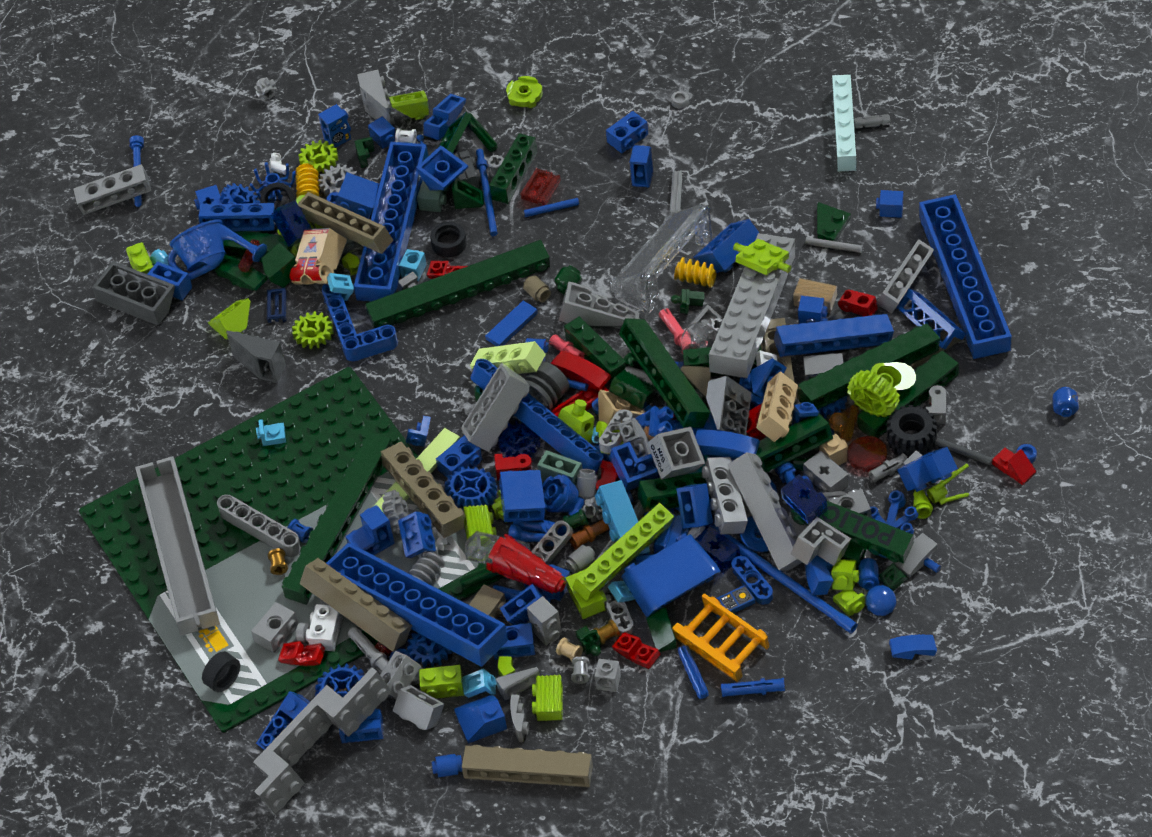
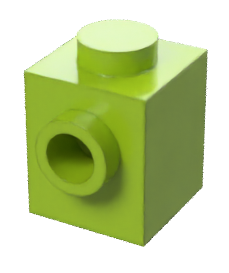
M839 560L833 566L831 571L834 580L832 589L853 590L855 583L859 582V570H856V560Z

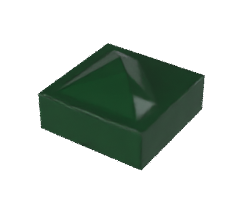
M894 562L879 575L884 584L893 591L908 579Z

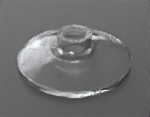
M703 322L691 324L686 328L681 337L680 345L682 352L687 349L712 347L715 340L713 329Z

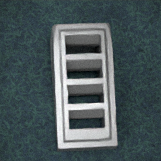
M535 667L495 679L497 689L504 700L511 698V694L517 695L532 687V684H536V676H540L539 669Z

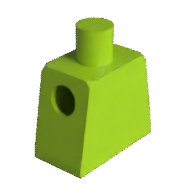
M578 399L575 401V404L573 403L562 408L558 418L592 444L594 416L585 410L587 403Z

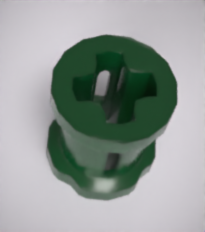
M582 508L579 509V512L569 517L567 515L563 517L564 522L572 527L573 532L574 529L582 525H589L588 518Z

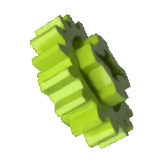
M321 140L318 143L312 141V145L305 144L306 149L301 148V153L298 155L300 165L305 163L311 164L318 173L322 171L323 174H325L324 169L330 170V166H336V161L339 160L337 148H334V144L329 145L328 141L322 143Z
M316 311L313 312V315L307 312L306 317L300 315V321L295 320V326H292L294 340L296 339L297 344H302L303 348L309 345L310 349L314 345L320 348V344L326 345V339L331 340V334H334L332 321H330L329 316L324 317L322 312L319 315L316 314Z

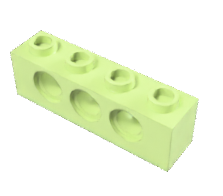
M535 341L481 348L477 351L470 367L473 370L477 359H486L497 368L503 363L517 374L537 372L546 354Z

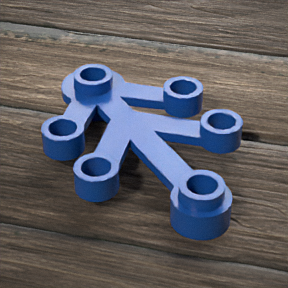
M895 490L890 493L888 498L890 509L887 521L880 516L877 507H870L871 513L875 512L872 514V519L898 529L900 528L903 531L909 529L906 532L914 533L912 524L908 522L918 517L915 507L906 508L905 515L896 520L898 509L906 504V499L902 492ZM879 554L880 557L887 558L886 556Z

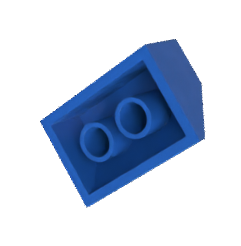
M750 219L731 223L698 252L694 259L698 260L701 264L706 262L707 268L712 263L716 273L722 271L725 273L733 267L732 264L735 262L736 255L740 253L733 249L734 244L737 242L741 245L749 246L756 240L759 232Z

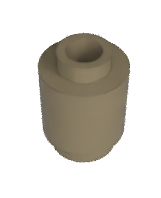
M531 276L525 280L523 289L533 299L545 302L550 297L551 291L549 287L537 276Z

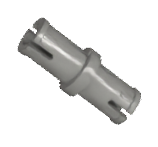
M903 453L890 461H884L881 466L870 470L868 473L871 480L875 483L887 475H894L895 471L901 468L903 462L908 459L907 456ZM895 464V466H893V467H891V468H889V469H887V470H885V471L883 472L884 469H886V468H888V467H890V466H892V465Z

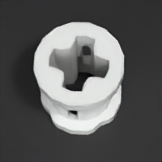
M397 128L395 142L416 143V129L408 131Z

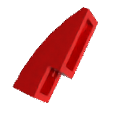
M561 351L550 363L556 366L570 380L586 383L589 388L601 390L611 379V375L600 367L565 351Z

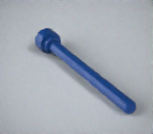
M135 135L129 139V146L133 150L134 167L141 165L140 151L144 147L143 137ZM142 195L134 197L136 207L142 205Z

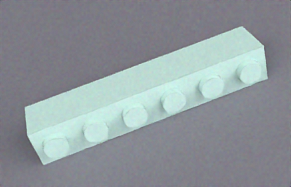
M832 75L838 172L856 171L851 75Z

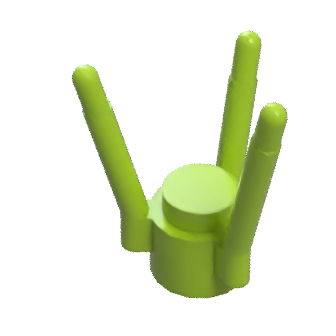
M968 464L952 472L951 477L940 481L926 490L932 503L939 502L940 505H943L946 502L969 496V493L945 497L948 492L944 486L968 468Z

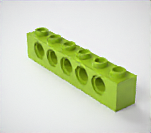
M661 503L656 505L576 578L572 588L586 601L591 599L670 527L674 515Z

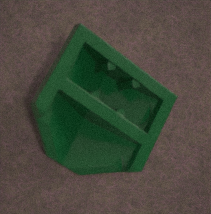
M278 243L261 257L260 261L263 265L264 273L271 283L284 288L291 282L290 271L297 264L296 258L283 245Z

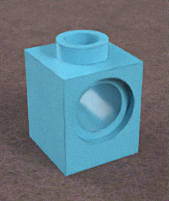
M406 250L399 264L401 278L414 272L418 277L417 281L420 280L427 265L424 252Z

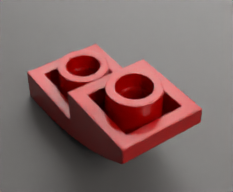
M431 261L427 277L434 279L467 266H450L449 261Z
M626 632L622 633L612 646L616 652L628 660L647 669H650L661 655L658 649L643 644L639 637Z

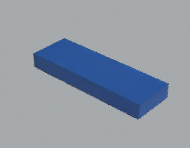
M523 300L485 335L486 340L495 346H504L538 314V310Z

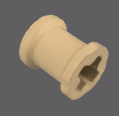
M565 637L560 640L556 648L557 655H564L570 658L571 662L573 658L581 657L583 652L582 646L570 643Z

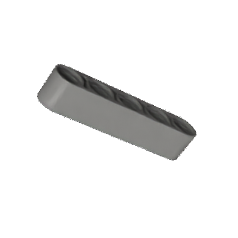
M222 495L217 500L220 516L224 520L274 549H283L286 556L294 557L300 553L299 537L292 530L231 495Z

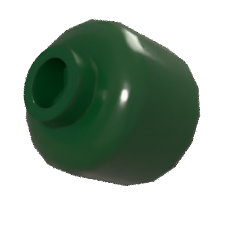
M570 265L562 267L554 279L557 286L556 289L560 293L565 294L568 282L581 284V272Z

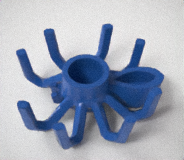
M265 162L267 176L264 181H261L257 169H254L256 179L262 186L259 189H255L253 184L250 183L252 191L257 193L260 200L261 195L259 192L269 184L277 182L291 187L296 180L295 171L292 172V181L290 183L281 181L287 180L289 177V164H286L285 177L280 178L277 173H270L268 163ZM279 189L270 193L268 203L276 202L275 191H277L279 201L282 200Z

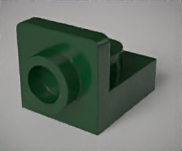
M372 137L354 141L361 168L368 167L367 159H370L369 153L375 151Z

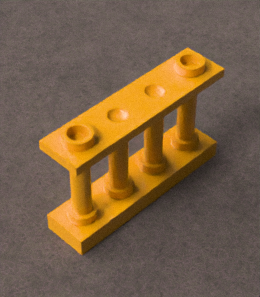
M704 593L702 600L705 607L687 626L683 627L677 622L672 628L674 636L678 641L687 645L692 651L738 682L743 677L741 664L758 645H761L766 650L769 648L768 636L761 629L756 630L723 607L715 597H709ZM711 612L720 616V619L703 637H698L694 634L693 631ZM727 622L736 628L719 648L710 646L709 642ZM742 634L751 638L752 640L735 659L730 660L725 656L727 650Z

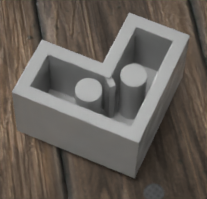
M816 517L797 537L790 554L806 565L818 555L835 566L844 556L851 538Z

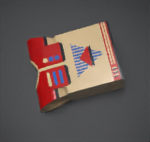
M330 228L304 229L295 259L297 264L290 271L291 282L295 285L328 284L327 276L329 273H334V269L337 268L347 239Z

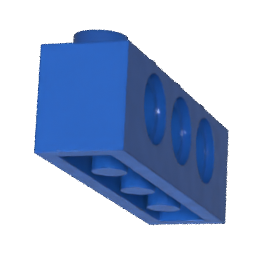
M274 203L200 204L199 224L220 219L223 225L232 231H274L276 220Z

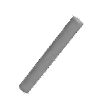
M806 237L805 245L862 252V245Z

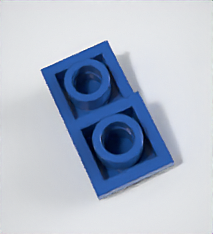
M907 635L889 640L892 657L913 659L915 654L935 656L937 652L933 635Z

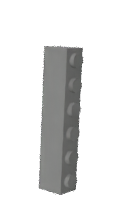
M746 452L727 464L778 570L788 572L803 563L790 554L797 540V533L787 520L788 514L781 507L777 492L770 485V477L761 467V459L756 454Z

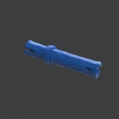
M761 678L760 681L721 684L722 697L757 693L766 695L767 692L785 691L784 678L770 680Z

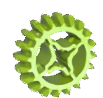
M861 370L853 375L847 387V393L850 395V399L854 401V405H858L860 409L877 417L891 415L900 401V395L897 393V388L893 387V383L888 382V378L885 379L881 374L877 375L874 371L871 373L869 370Z

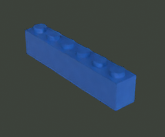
M882 314L777 326L774 342L779 356L783 357L877 346L892 340L894 330L888 315Z

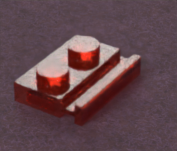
M536 168L520 194L521 199L536 204L539 202L543 206L546 205L561 181L560 175L555 176L551 172Z

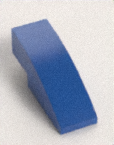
M449 94L433 108V115L424 122L423 135L440 140L448 127L456 121L466 103V98Z
M697 430L695 436L702 455H717L718 457H731V459H737L746 452L756 454L760 443L759 439L719 430Z
M818 555L808 565L805 564L806 578L812 595H826L834 581L830 574L833 565Z

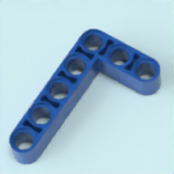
M329 284L323 285L324 301L343 353L348 361H358L397 347L396 329L392 325H384L356 334L342 294L331 292Z

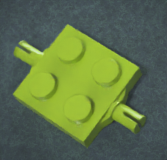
M756 239L749 246H744L737 242L734 244L733 249L740 252L736 255L735 262L765 275L777 269L786 273L791 271V265L783 263L789 258V252L760 239Z

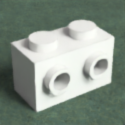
M316 604L314 612L310 614V629L306 630L305 638L309 645L322 643L325 651H335L343 619L342 614L329 605Z

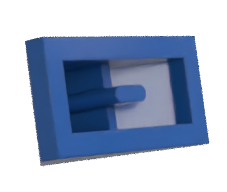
M772 358L752 369L753 393L764 399L767 382L780 371L784 374L787 367Z

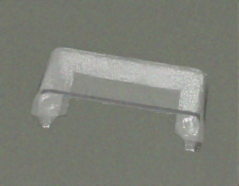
M699 204L667 216L663 224L618 276L611 280V296L650 314L654 309V306L651 305L653 298L659 297L657 277L693 235H695V243L700 246L703 244L707 245L712 241L710 207Z

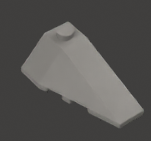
M568 282L559 315V321L566 324L580 316L589 326H622L625 318L639 319L640 313L621 303L614 304L608 301V297L605 295L600 297L592 293L593 289L587 286Z

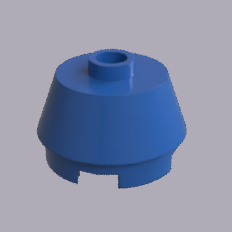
M566 475L549 476L542 484L545 509L548 512L566 513L574 508L578 501L579 492Z

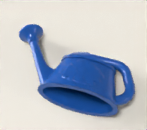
M215 219L193 226L172 239L169 245L173 249L168 256V265L181 270L175 263V258L178 255L186 265L187 270L192 271L188 274L190 280H193L221 264L226 254L224 240L234 241L248 249L252 253L254 262H259L260 258L266 254L267 246L266 244L257 246L250 243L224 226L222 220Z

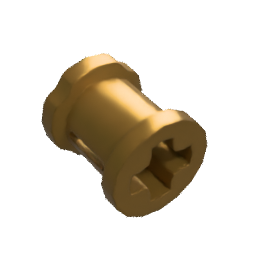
M280 548L269 551L267 556L271 561V573L274 575L286 573L288 565L284 559L286 556L285 551Z
M612 619L601 628L593 629L597 630L601 645L614 636H620L619 629Z

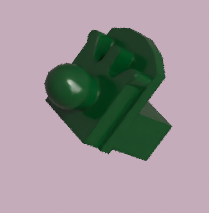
M682 289L680 296L673 295L670 300L674 304L680 303V313L688 315L689 306L703 307L704 292Z
M584 626L575 631L576 637L586 655L591 653L594 656H599L601 654L600 636L597 630L590 631L587 626Z

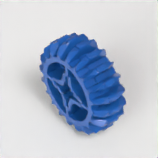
M469 466L467 469L460 467L459 472L453 470V474L448 475L447 481L444 484V492L447 496H451L457 508L462 510L465 506H484L485 504L489 508V505H493L497 497V485L494 477H491L490 472L485 473L484 468L478 470L477 466L474 469H470Z
M347 663L344 668H341L339 664L337 669L330 667L329 673L323 671V678H318V684L315 686V696L328 685L329 687L332 686L334 691L343 698L364 676V672L362 669L357 671L355 665L349 668Z

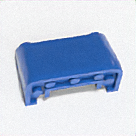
M686 533L680 535L675 539L676 542L638 565L632 563L624 568L625 573L621 577L646 618L697 586L715 579L721 572L717 564L691 534L688 536Z

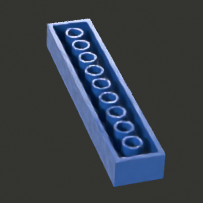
M390 142L371 220L385 226L393 242L382 254L364 246L354 283L357 300L374 301L396 293L401 274L399 264L407 250L418 205L417 196L423 180L416 167L428 157L426 144Z
M956 194L919 202L920 221L930 247L934 249L933 255L960 326L966 333L965 339L973 359L1011 351V333Z
M349 542L326 563L411 624L413 631L481 667L508 641L504 623Z

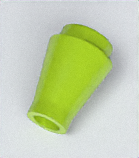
M923 489L918 492L915 490L913 493V507L918 512L917 518L926 519L931 515L933 507Z

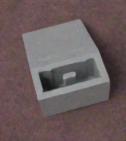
M378 70L357 74L365 112L375 120L383 116L391 125L395 124L393 114H389V112H392L391 103L386 101L389 99L387 88L383 89V87H386L384 77H380Z

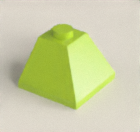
M424 91L389 97L392 108L410 118L419 120L429 115L428 99Z
M249 298L238 300L207 323L226 340L228 339L227 330L243 334L242 331L247 328L251 301Z

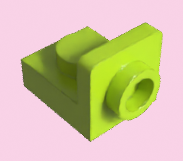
M842 590L833 596V601L850 617L854 613H859L864 608L865 595L863 593L857 594L854 590Z

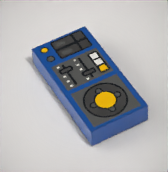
M746 585L716 598L723 607L733 614L755 604V598Z

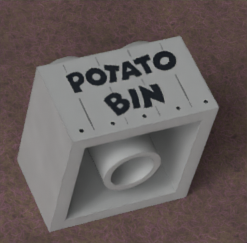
M691 427L657 434L647 443L661 480L693 473L705 464Z

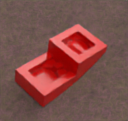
M301 641L284 643L278 661L284 664L300 666L320 665L325 647L322 643L306 646Z

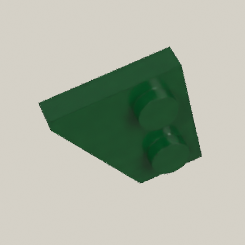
M818 202L817 238L837 241L850 221L851 213Z

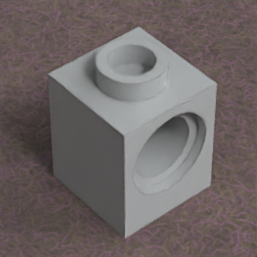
M598 659L595 672L596 689L617 692L621 677L619 661Z

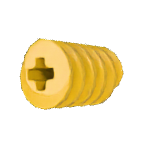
M301 164L296 168V199L301 195H306L308 192L319 196V173L311 164Z
M682 257L675 268L674 279L677 280L679 278L680 281L686 280L688 283L694 282L695 285L701 283L702 286H706L708 284V287L712 288L716 279V270H714L712 263L709 268H707L706 262H703L700 267L698 260L692 265V259L685 263V257Z

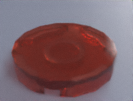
M859 437L849 445L847 452L849 463L857 470L859 468L864 472H869L886 461V445L876 437Z

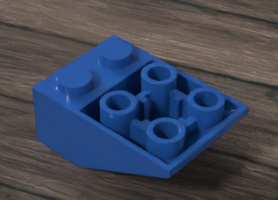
M289 691L256 744L265 750L310 701L300 694Z

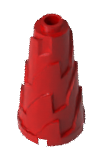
M504 534L505 538L500 537L494 544L488 558L492 559V563H486L488 571L527 585L533 584L552 594L553 592L557 593L564 590L566 581H564L565 577L562 576V573L546 564L540 557L533 554L512 536Z

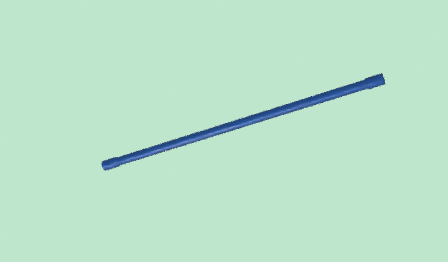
M599 443L595 444L594 447L600 451ZM602 453L603 459L611 462L610 455ZM714 523L704 525L705 530L740 555L747 557L751 563L834 620L837 625L852 634L856 630L858 623L845 614L840 613L816 595H812L805 587L778 570V568L731 535L720 534L719 527H716Z

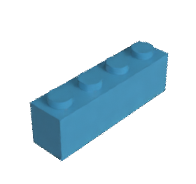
M622 480L599 486L595 494V500L603 511V521L609 526L610 538L613 542H616L639 521ZM649 546L638 556L649 554L651 552ZM636 558L632 560L629 564L635 563Z

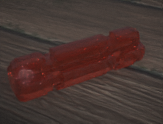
M252 239L250 241L254 245H261L258 240ZM246 249L238 265L240 271L247 272L253 262L252 253L248 249Z

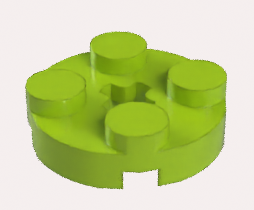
M531 76L518 77L519 80L515 82L512 80L506 88L509 104L518 107H535L543 95L542 85L538 83V80Z

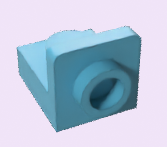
M329 273L327 281L330 291L341 293L344 301H347L354 292V285L350 275Z
M263 419L259 420L256 434L257 438L262 440L263 446L286 443L284 423L264 426Z
M484 668L462 677L463 691L466 697L469 698L485 691L490 695L496 694L495 677Z

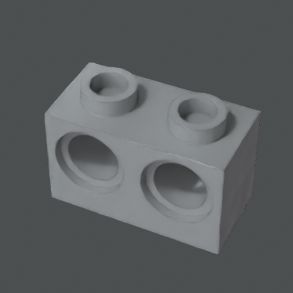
M398 651L394 652L380 674L392 690L388 696L393 699H397L400 689L410 685L421 668V665Z

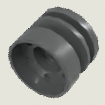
M545 361L541 362L537 372H530L524 378L530 385L528 393L548 410H551L557 403V400L569 389V382L566 376L556 366Z

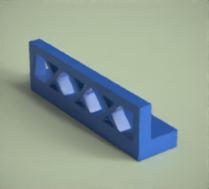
M912 289L907 290L896 307L917 326H922L926 323L929 325L930 321H935V329L933 330L939 337L942 331L948 333L943 342L940 340L939 346L943 349L947 348L954 337L962 340L966 335L960 327L921 293ZM910 299L912 301V309L906 310L904 307ZM923 310V319L917 320V312Z

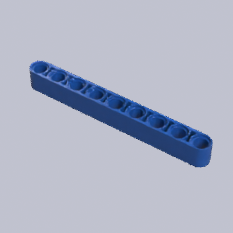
M477 359L470 378L484 390L498 368L486 359ZM529 393L525 398H522L517 412L513 415L561 455L581 462L582 469L594 470L596 475L603 460V454Z

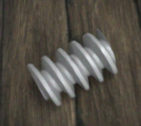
M427 551L422 553L421 558L412 566L408 574L431 585L432 580L437 577L436 574H439L441 568L445 567V562L437 554Z

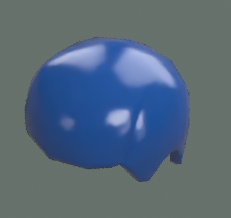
M885 585L874 586L865 597L867 610L877 616H886L896 607L895 593Z

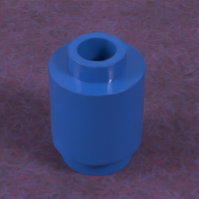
M866 558L861 560L858 565V584L860 587L870 590L879 584V567L874 559Z
M461 755L436 756L435 761H432L433 774H437L438 778L458 775V772H463Z

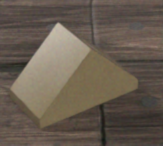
M682 366L680 370L706 397L708 381H710L711 375L709 367Z

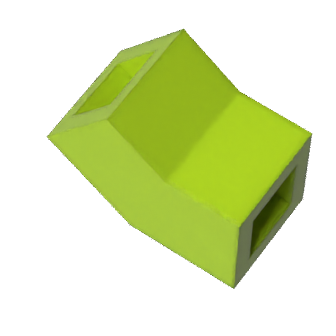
M348 252L342 258L343 267L350 271L351 276L356 275L360 263L356 255Z
M499 656L498 672L500 676L516 673L513 668L512 657Z

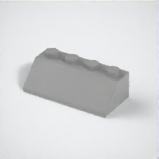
M503 363L499 365L461 427L470 443L488 452L497 444L500 433L507 428L510 417L517 412L520 401L527 396L530 387L524 378Z

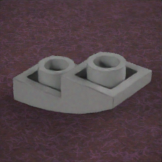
M635 418L618 424L623 442L631 443L637 458L651 454L647 444L649 440Z
M922 533L914 540V544L904 564L901 562L895 564L910 578L923 567L924 560L938 549V544Z
M511 694L510 709L513 727L518 741L523 742L525 734L528 735L529 722H526L524 703H521L520 695Z

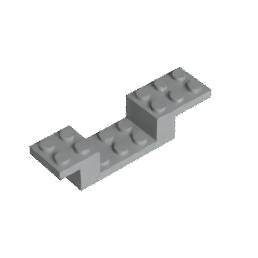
M371 668L343 698L326 685L254 760L253 763L266 776V779L254 792L274 814L282 809L290 798L299 792L305 784L291 767L314 745L320 736L326 733L329 727L334 724L349 737L392 692L380 674L374 668Z

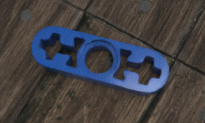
M735 557L732 560L733 574L742 585L747 586L757 603L762 605L769 604L773 600L772 587L747 557ZM737 565L744 566L746 572L744 573L742 567H737ZM749 577H756L758 581L756 583H748L747 579ZM760 587H761V591H762L764 594L767 593V596H765V595H763V594L760 595V589H759Z

